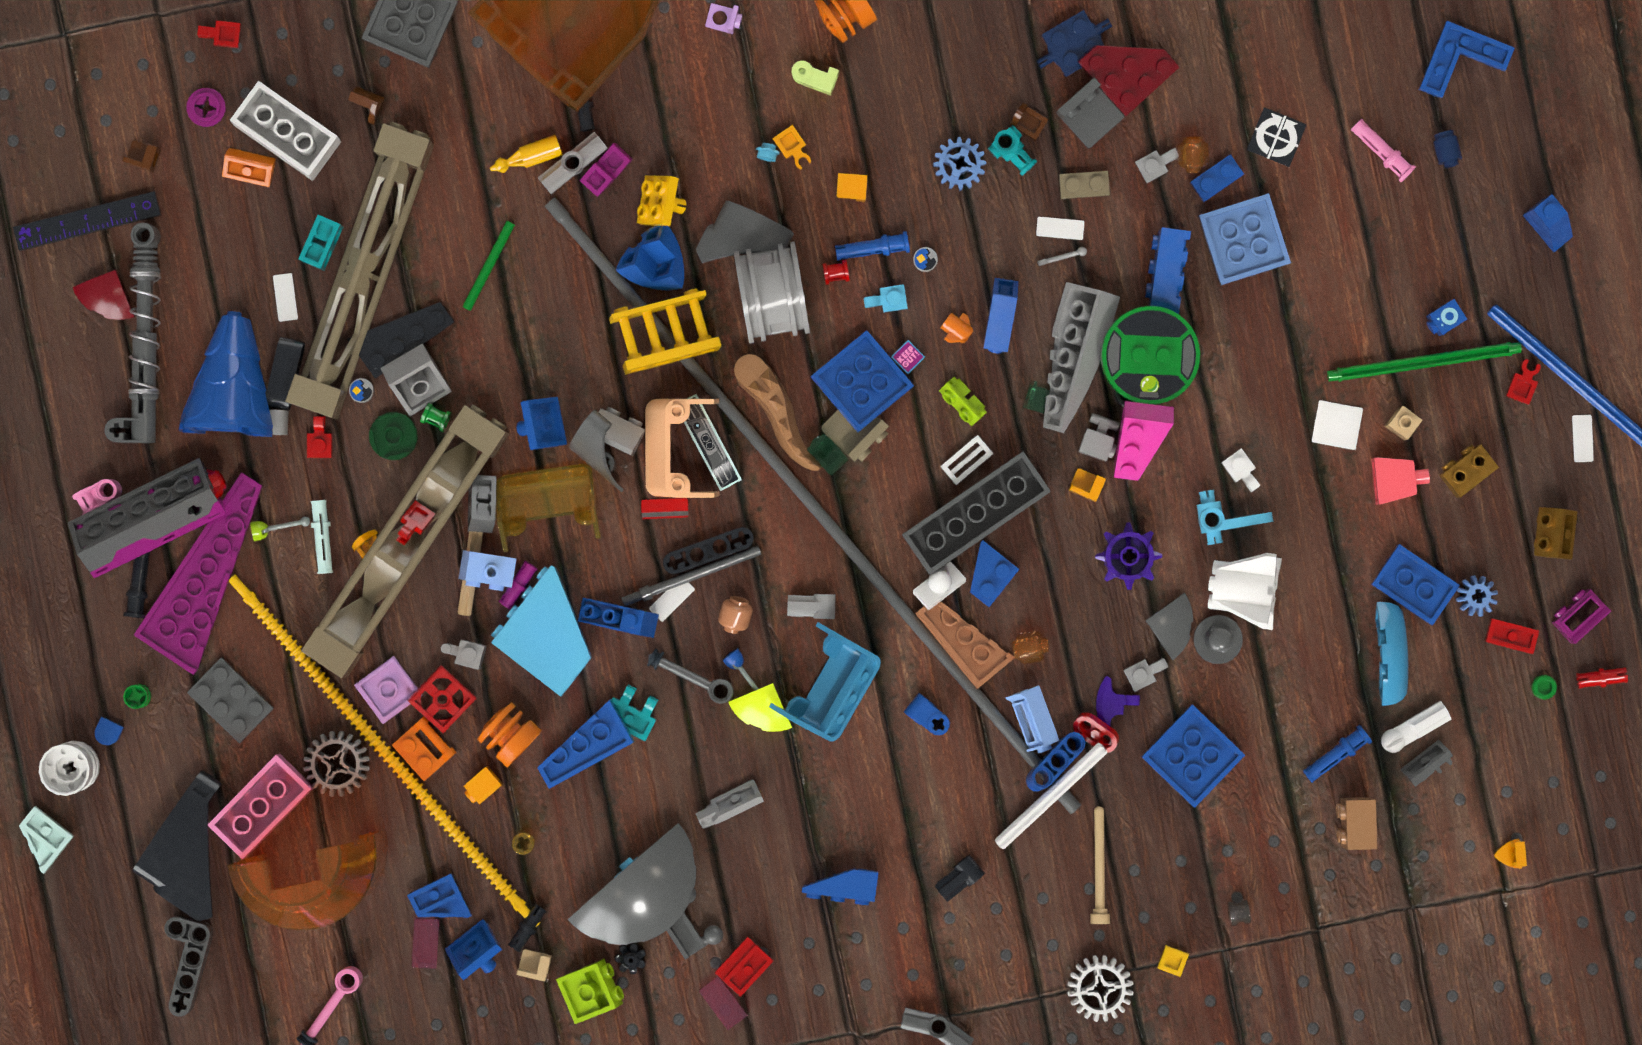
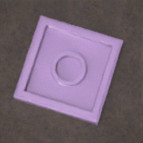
M395 656L354 685L382 724L408 707L410 703L407 699L418 689Z

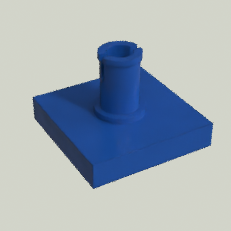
M558 397L520 402L524 421H519L516 429L520 436L527 435L530 450L567 445Z
M484 919L445 948L457 974L463 980L478 968H481L484 973L493 971L496 967V962L492 957L502 950L490 926Z

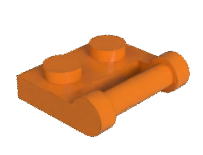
M422 717L392 744L395 750L423 781H426L457 753L453 747L450 748L428 724L429 720L426 717ZM421 730L443 754L439 759L416 735L418 731Z

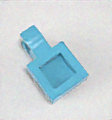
M904 284L880 288L879 296L864 297L865 308L882 306L883 313L908 309Z

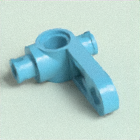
M1208 490L1207 495L1206 491L1198 492L1201 504L1196 505L1198 524L1201 534L1206 533L1207 545L1215 544V542L1216 544L1223 543L1221 530L1274 522L1272 512L1225 520L1221 501H1215L1214 490ZM1208 513H1214L1217 516V524L1213 527L1208 526L1205 522V517Z

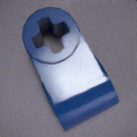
M920 693L915 696L903 711L916 723L922 725L934 735H943L950 727L949 718ZM934 718L936 720L944 719L943 725L945 728L943 730L939 728L936 731L933 728L935 725L932 722Z

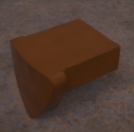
M360 87L354 88L348 100L370 109L368 123L375 125L385 98Z
M1023 103L1016 111L1010 127L1012 125L1015 126L1019 132L1036 141L1048 119L1029 108V105Z

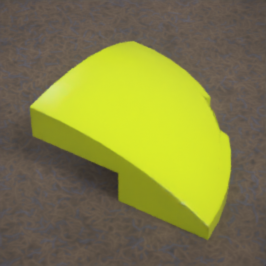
M773 683L728 702L734 713L748 725L751 724L761 728L763 731L770 732L792 728L789 719L769 708L770 704L773 703L784 709Z

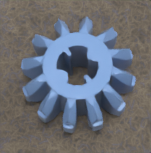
M1471 576V584L1467 580H1463L1462 584L1465 589L1458 588L1456 590L1458 593L1463 594V597L1456 598V602H1465L1461 605L1460 610L1464 611L1469 607V616H1473L1476 611L1477 615L1481 617L1483 616V609L1488 613L1492 611L1488 605L1489 603L1497 604V600L1491 599V595H1497L1498 591L1489 590L1493 587L1494 583L1490 581L1485 585L1486 577L1481 576L1479 581H1477L1476 576ZM1476 589H1478L1477 593L1482 594V597L1478 598V603H1476L1477 600H1472V595L1475 594Z

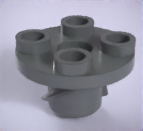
M1214 615L1205 618L1199 623L1194 632L1193 642L1197 653L1205 661L1223 664L1231 661L1238 655L1242 647L1243 637L1235 621L1226 616Z

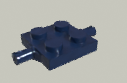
M1082 10L1041 35L1047 45L1048 54L1036 60L1037 64L1047 60L1039 65L1042 69L1054 62L1059 66L1063 75L1067 77L1082 68L1077 61L1094 45L1104 46L1100 34L1112 28V24L1110 23L1102 28V26L1110 22L1107 18L1095 25L1089 20L1085 11Z

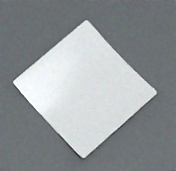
M1319 400L1312 442L1355 450L1363 408Z

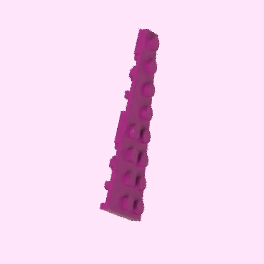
M242 472L222 501L226 514L207 523L134 633L135 637L193 675L198 671L229 584V579L231 578L263 488L261 484Z

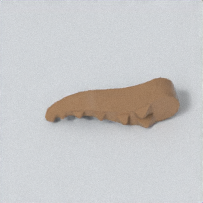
M748 354L739 358L734 367L735 379L739 386L763 408L782 449L802 467L818 471L822 466L806 448L800 436L793 406L776 373L763 359L756 355Z

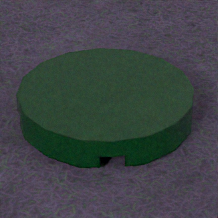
M387 412L379 416L369 431V442L373 451L380 457L388 460H401L409 456L415 449L418 441V430L414 422L408 416L398 412Z

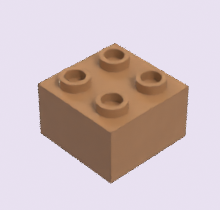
M1370 797L1340 798V803L1336 804V817L1340 818L1341 828H1337V842L1341 843V847L1347 850L1377 849L1376 800Z

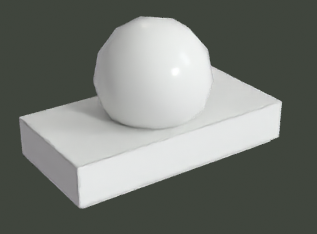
M950 561L941 569L929 575L927 580L913 590V594L930 610L964 584L966 578Z

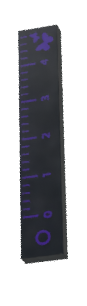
M153 191L15 226L13 230L18 250L24 251L162 216L157 194Z

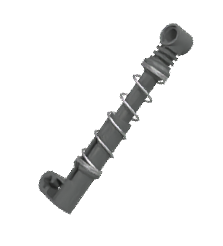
M142 222L136 224L130 234L133 248H136V250H133V254H136L133 260H136V262L130 268L129 276L137 280V284L129 288L137 292V307L129 310L130 313L137 315V328L129 333L132 337V354L129 355V358L132 360V377L128 379L132 383V389L128 390L129 398L132 400L131 418L111 419L107 422L104 429L106 437L110 441L117 443H156V400L160 394V390L156 388V373L160 370V367L157 366V349L160 347V344L157 343V333H153V328L158 327L161 323L158 319L153 318V305L158 304L161 299L153 294V283L161 279V270L158 267V263H155V261H158V257H155L158 251H155V249L158 248L161 235L158 228ZM148 229L150 238L143 242L141 235L143 231ZM153 297L157 298L158 301L153 303ZM153 320L157 321L158 324L153 326ZM130 421H131V440H130V433H119V434L116 433V429H119V428L130 429Z

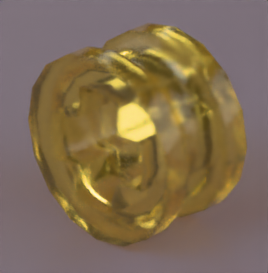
M526 832L517 834L512 841L513 850L520 855L531 852L535 844L534 838ZM519 837L529 839L530 843L527 845V850H524L523 847L521 849L517 847V844L520 842Z

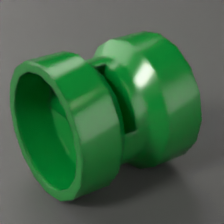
M142 684L129 686L123 695L125 704L132 709L146 707L152 698L150 689Z

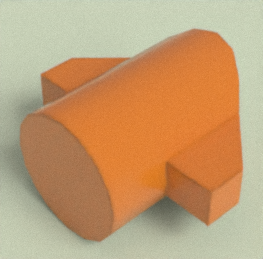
M950 313L940 328L947 333L944 340L948 343H965L973 333L969 317L965 313H962L960 318Z

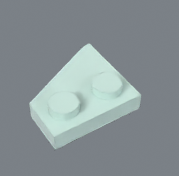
M37 806L33 807L19 825L43 874L47 872L74 837L73 834Z

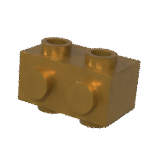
M1473 444L1469 445L1461 452L1463 456L1455 462L1452 459L1441 467L1443 472L1439 476L1456 498H1461L1499 468L1481 444L1475 447ZM1476 458L1479 460L1478 466L1475 464ZM1457 473H1458L1459 476H1460L1459 481L1456 479V474H1457Z
M1539 507L1536 539L1534 541V556L1572 560L1578 511Z

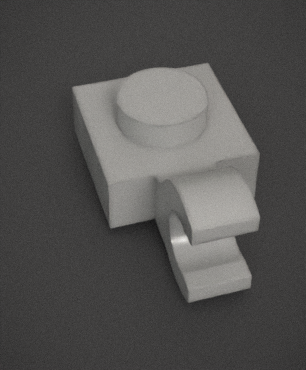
M1176 148L1162 156L1156 150L1136 161L1135 164L1147 184L1167 173L1168 170L1165 165L1176 160L1180 155Z
M1164 658L1150 665L1144 659L1123 671L1134 692L1156 682L1153 674L1168 668V665Z

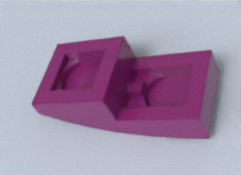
M614 143L599 161L593 164L580 179V182L595 196L599 197L633 159Z

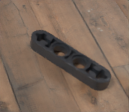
M741 527L670 552L663 559V567L668 573L677 574L739 552L752 545L754 540L753 534L748 528ZM740 531H743L744 534H749L750 538L746 540V545L738 542L734 544L736 549L731 550L730 542L726 536L732 535V539L739 537L738 533ZM719 539L724 540L727 544L726 551L721 554L713 550V543ZM694 548H700L704 552V557L699 562H694L690 558V552ZM686 551V559L690 566L685 567V562L678 564L677 570L667 566L671 556H674L675 559H680L683 557L680 553Z

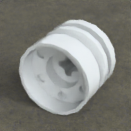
M69 741L54 746L44 753L39 765V775L41 782L49 791L56 795L68 796L87 789L95 782L99 775L100 763L96 752L91 746L80 741ZM72 762H74L73 766L77 768L73 772H71L72 767L68 766Z

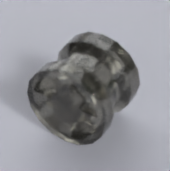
M1247 899L1241 900L1240 903L1227 902L1231 926H1237L1240 922L1245 924L1251 923Z

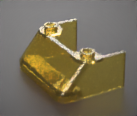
M578 464L504 475L496 480L497 524L503 552H508V536H517L525 531L526 521L574 514L575 521L582 525L593 524L596 539L601 538L592 468L589 465Z

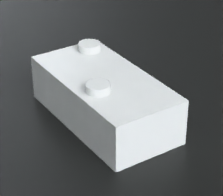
M260 81L256 83L230 119L236 128L312 181L341 143L337 135Z

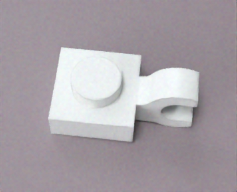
M1242 448L1221 463L1236 483L1242 479L1250 492H1253L1260 486L1250 473L1256 467Z

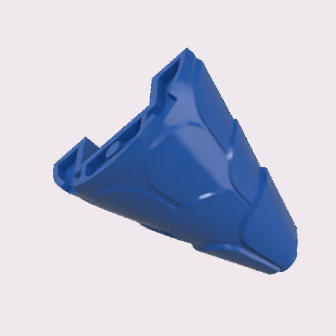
M228 311L227 315L221 317L204 353L206 357L194 381L193 389L181 415L179 431L206 434V431L240 432L249 436L272 437L273 423L265 394L266 388L259 365L260 356L251 321L242 317L240 312Z

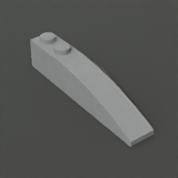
M1066 282L1052 330V337H1055L1054 350L1050 351V360H1053L1052 373H1048L1047 383L1050 384V394L1046 396L1044 428L1064 433L1076 414L1099 366L1102 341L1108 328L1113 323L1120 299L1119 296Z

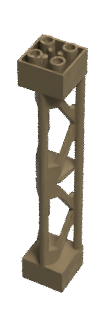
M390 122V125L383 123L374 148L378 158L302 375H294L285 402L338 420L359 359L360 350L370 328L418 188L434 148V144L430 141L428 134L414 130L412 134L407 132L403 125ZM408 167L417 171L404 204L409 174ZM384 181L383 186H382V189H381V192H380V195H379V198H378V201H377V203H376V206H375V209H374L372 218H371V220H370V223H369V226H368L366 235H365V237H364V240H363V243H362V246H361V249H360V241H361V238H362L364 229H365V227H366V224H367V221H368L370 212H371V210H372V207H373V204H374V201H375L377 192H378V190H379L380 184ZM394 182H397L398 195L393 223L379 248L375 252L370 253ZM391 244L380 276L372 274L371 272L375 270L388 245ZM370 279L376 281L377 285L365 314ZM345 292L344 297H343V300H342V303H341V306H340V309H339V311H338V314H337V317H336V320H335V323H334V326H333V329H332V331H331V334H330V337H329L327 346H326V348H325V351H324V354H323V357H322V360H321V352H322V349H323L325 340H326V338H327V335H328V332H329L331 323H332V321H333V318H334V315H335V312H336L338 303H339V301H340L341 295ZM355 293H357L359 307L354 334L340 359L332 365V358ZM351 354L352 356L340 389L329 386L337 379Z

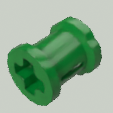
M428 403L420 422L424 424L429 423L438 427L439 431L444 432L452 412L441 411L433 407L431 403Z

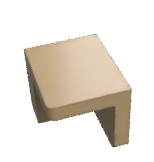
M524 949L516 975L545 982L552 955Z

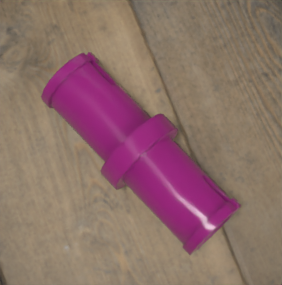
M524 561L513 578L512 588L508 587L498 602L511 610L521 593L526 591L528 582L538 568Z

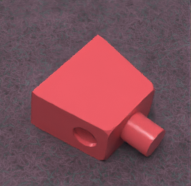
M1371 459L1376 505L1417 495L1416 485L1430 483L1429 470H1415L1414 460Z

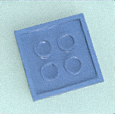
M1269 193L1198 216L1220 286L1291 263Z

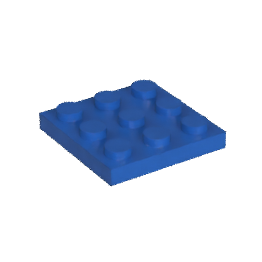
M867 330L811 376L812 380L857 433L914 387L911 381Z
M1191 704L1141 757L1195 808L1237 765L1245 754Z

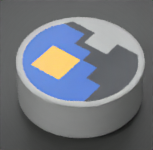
M928 247L918 249L913 257L914 266L921 272L933 270L938 262L936 252Z
M359 378L350 384L349 394L354 401L365 403L373 397L374 387L367 379Z

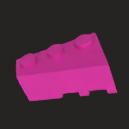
M1125 401L1114 460V478L1137 481L1140 479L1174 424V407Z

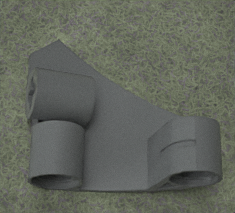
M725 201L715 223L710 224L704 231L696 252L701 262L705 263L715 259L734 256V251H739V255L746 254V249H751V253L778 249L777 244L781 243L783 248H787L794 233L753 210L731 201Z
M594 410L576 432L569 448L620 492H623L624 489L612 477V473L617 465L616 460L612 455L606 453L604 449L606 432L610 429L612 423L597 410ZM608 458L610 459V460L608 461V464L610 465L609 468H608V465H607V462H606V460H607Z

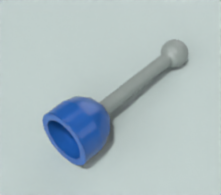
M738 648L722 659L730 669H738L754 691L759 689L742 667L744 657Z

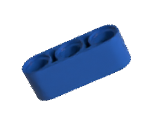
M1072 732L1062 737L1026 776L1028 788L1037 792L1049 787L1085 748L1084 737L1077 732ZM1068 739L1075 742V751L1069 749L1067 745ZM1052 756L1059 759V768L1051 763ZM1036 773H1039L1043 776V785H1040L1036 782Z

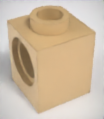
M1400 406L1384 427L1405 441L1410 438L1422 422V419L1406 407Z

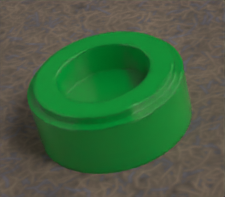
M1540 675L1532 681L1531 690L1534 696L1539 699H1550L1557 691V684L1552 677Z

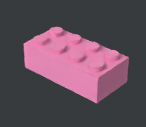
M277 754L219 812L208 826L241 859H244L314 788L281 754Z

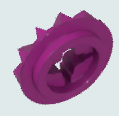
M198 89L191 94L187 101L186 108L189 118L195 124L202 127L214 126L222 121L226 112L225 100L214 89ZM208 100L209 105L216 110L208 111L205 117L204 111L196 106L205 105Z

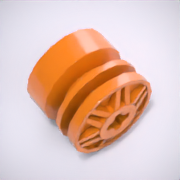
M814 0L821 20L830 33L836 36L841 43L848 40L843 31L844 29L852 37L856 35L852 25L854 22L865 29L877 21L876 15L867 0H827L828 5L823 0Z
M512 702L500 709L484 725L480 736L477 738L480 743H483L489 736L493 739L486 747L488 750L497 744L501 746L496 758L507 768L542 732L532 720L527 721L522 726L518 723L523 715L522 711H519L512 718L510 713L516 707Z

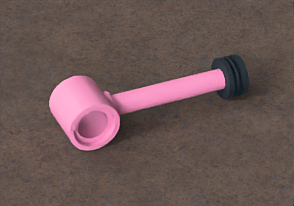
M348 966L336 975V991L309 1030H302L301 1034H299L300 1036L296 1038L301 1045L317 1044L316 1035L345 993H352L361 986L363 975L358 968ZM344 974H351L354 977L355 983L353 986H348L344 983Z

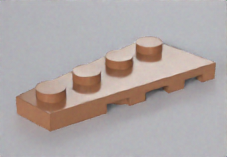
M941 601L930 610L924 606L915 613L976 689L1015 658L1009 652L1006 653L993 640H989L981 634L972 624L969 625L960 618V615Z

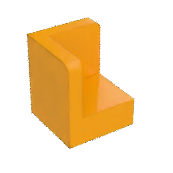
M838 173L837 198L856 199V201L865 202L867 175Z
M1079 468L1068 490L1096 502L1106 479Z

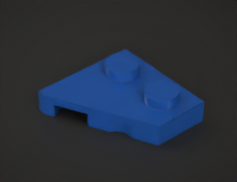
M983 540L979 546L970 593L990 607L1019 569Z
M452 873L407 895L417 917L469 918L472 916Z

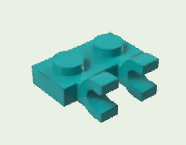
M628 684L621 699L613 697L612 702L630 734L646 741L657 720L651 714L659 700L650 695L642 711L629 705L637 688Z

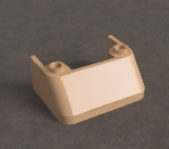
M653 399L647 404L645 409L646 489L651 495L677 498H715L719 496V491H691L690 480L686 475L671 473V424H680L689 418L690 404H719V399Z

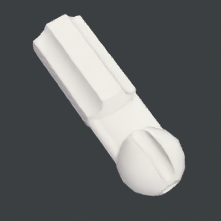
M1439 701L1397 727L1387 730L1383 733L1381 744L1390 753L1399 752L1404 746L1450 721V714L1443 703Z

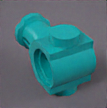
M1012 125L1007 130L998 132L994 142L987 149L996 159L1003 157L1006 162L1011 160L1020 170L1019 174L1023 176L1038 161L1032 159L1024 151L1023 147L1025 145L1020 141L1022 134ZM1002 136H1007L1011 139L1012 144L1009 148H1002L998 143V139Z

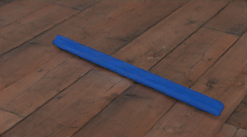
M1495 304L1489 309L1487 313L1489 317L1642 447V428L1501 307Z

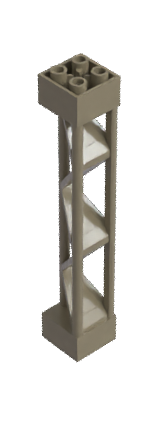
M473 404L470 408L464 405L448 429V432L301 650V652L340 678H347L364 654L361 651L409 577L489 457H495L509 436V433L505 431L507 426L494 418L489 421L485 418L487 413ZM455 435L465 440V442L445 452ZM480 450L482 454L475 463L477 452ZM417 494L416 501L436 513L432 522L436 519L438 520L424 541L425 530L421 535L414 531L410 540L404 546L396 541L399 537L398 532L404 525L394 531L392 530ZM364 574L362 597L340 609ZM385 598L371 619L374 605Z

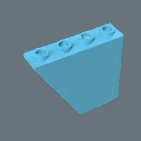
M551 565L549 569L545 566L536 578L539 581L534 588L529 586L521 596L524 599L519 607L514 605L506 615L509 620L504 627L500 624L491 635L494 637L491 643L561 697L591 660L592 656L557 568Z

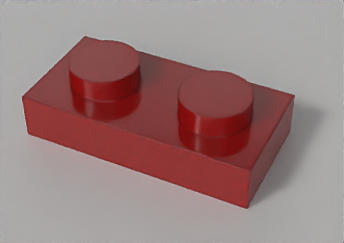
M1490 618L1485 642L1534 654L1539 631Z

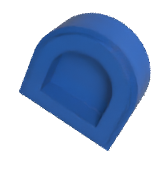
M101 717L95 729V738L102 745H112L119 740L124 726Z

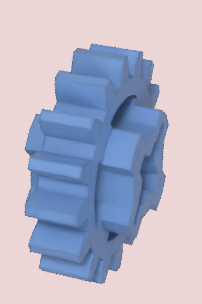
M958 137L957 143H953L949 139L948 147L940 145L942 154L935 153V157L939 159V162H934L933 167L939 168L935 173L936 176H943L941 184L948 181L950 183L949 189H952L954 185H958L959 191H962L963 185L966 184L970 189L972 188L971 181L980 182L977 175H984L985 171L980 166L986 165V161L980 160L984 155V151H976L979 146L978 144L971 146L969 138L965 143H962L961 137ZM955 148H961L960 152L957 154H947L949 151ZM969 151L975 157L976 165L970 162L968 157ZM959 158L964 159L963 164L967 166L961 167L958 170L953 161H958ZM943 163L950 167L952 171L951 176L946 173ZM962 174H972L967 179L958 180Z

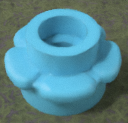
M762 143L761 147L756 148L758 150L757 158L760 160L775 162L777 155L780 154L773 144Z

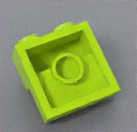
M605 959L556 979L575 1024L616 1009L623 1004V990L620 986L615 985L612 978L614 976V969L610 963L605 962Z

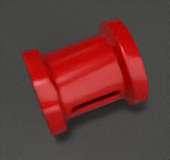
M847 260L832 265L822 264L826 285L833 281H850Z

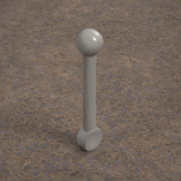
M1079 247L1077 251L1039 260L1037 263L1038 266H1042L1077 255L1085 256L1087 249Z

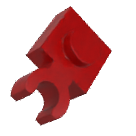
M1524 359L1521 362V375L1513 374L1505 394L1506 397L1526 405L1530 404L1538 384L1537 381L1532 380V377L1540 371L1541 367L1540 364H1536L1534 370L1529 371L1527 369L1528 359Z

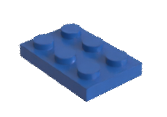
M1400 544L1396 546L1371 583L1372 586L1431 626H1433L1460 586Z

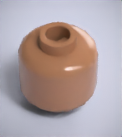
M731 596L730 599L723 601L718 621L724 626L726 632L738 634V631L746 630L749 627L753 609L747 599Z

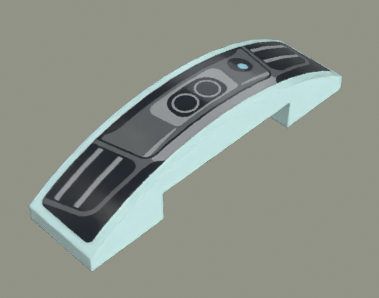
M695 394V395H693V396H691V397H689V398H687V399H699V398H698L697 394ZM690 404V416L684 424L718 488L722 491L742 479L703 405Z

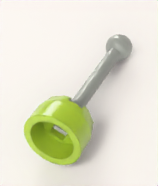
M302 517L298 521L268 526L263 521L250 522L253 540L259 541L266 538L269 531L297 525L308 526L310 519Z

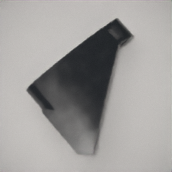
M204 770L200 771L132 870L152 884L154 891L196 921L213 917L209 859V802L217 789L222 785L220 781Z

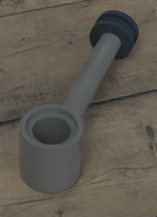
M656 648L649 655L648 667L652 665L654 670H656L659 666L708 690L709 697L715 703L723 704L732 699L734 688L729 681L725 679H713V681H710L663 658L664 652H657L658 649ZM719 684L725 685L728 689V694L723 699L715 695V688Z

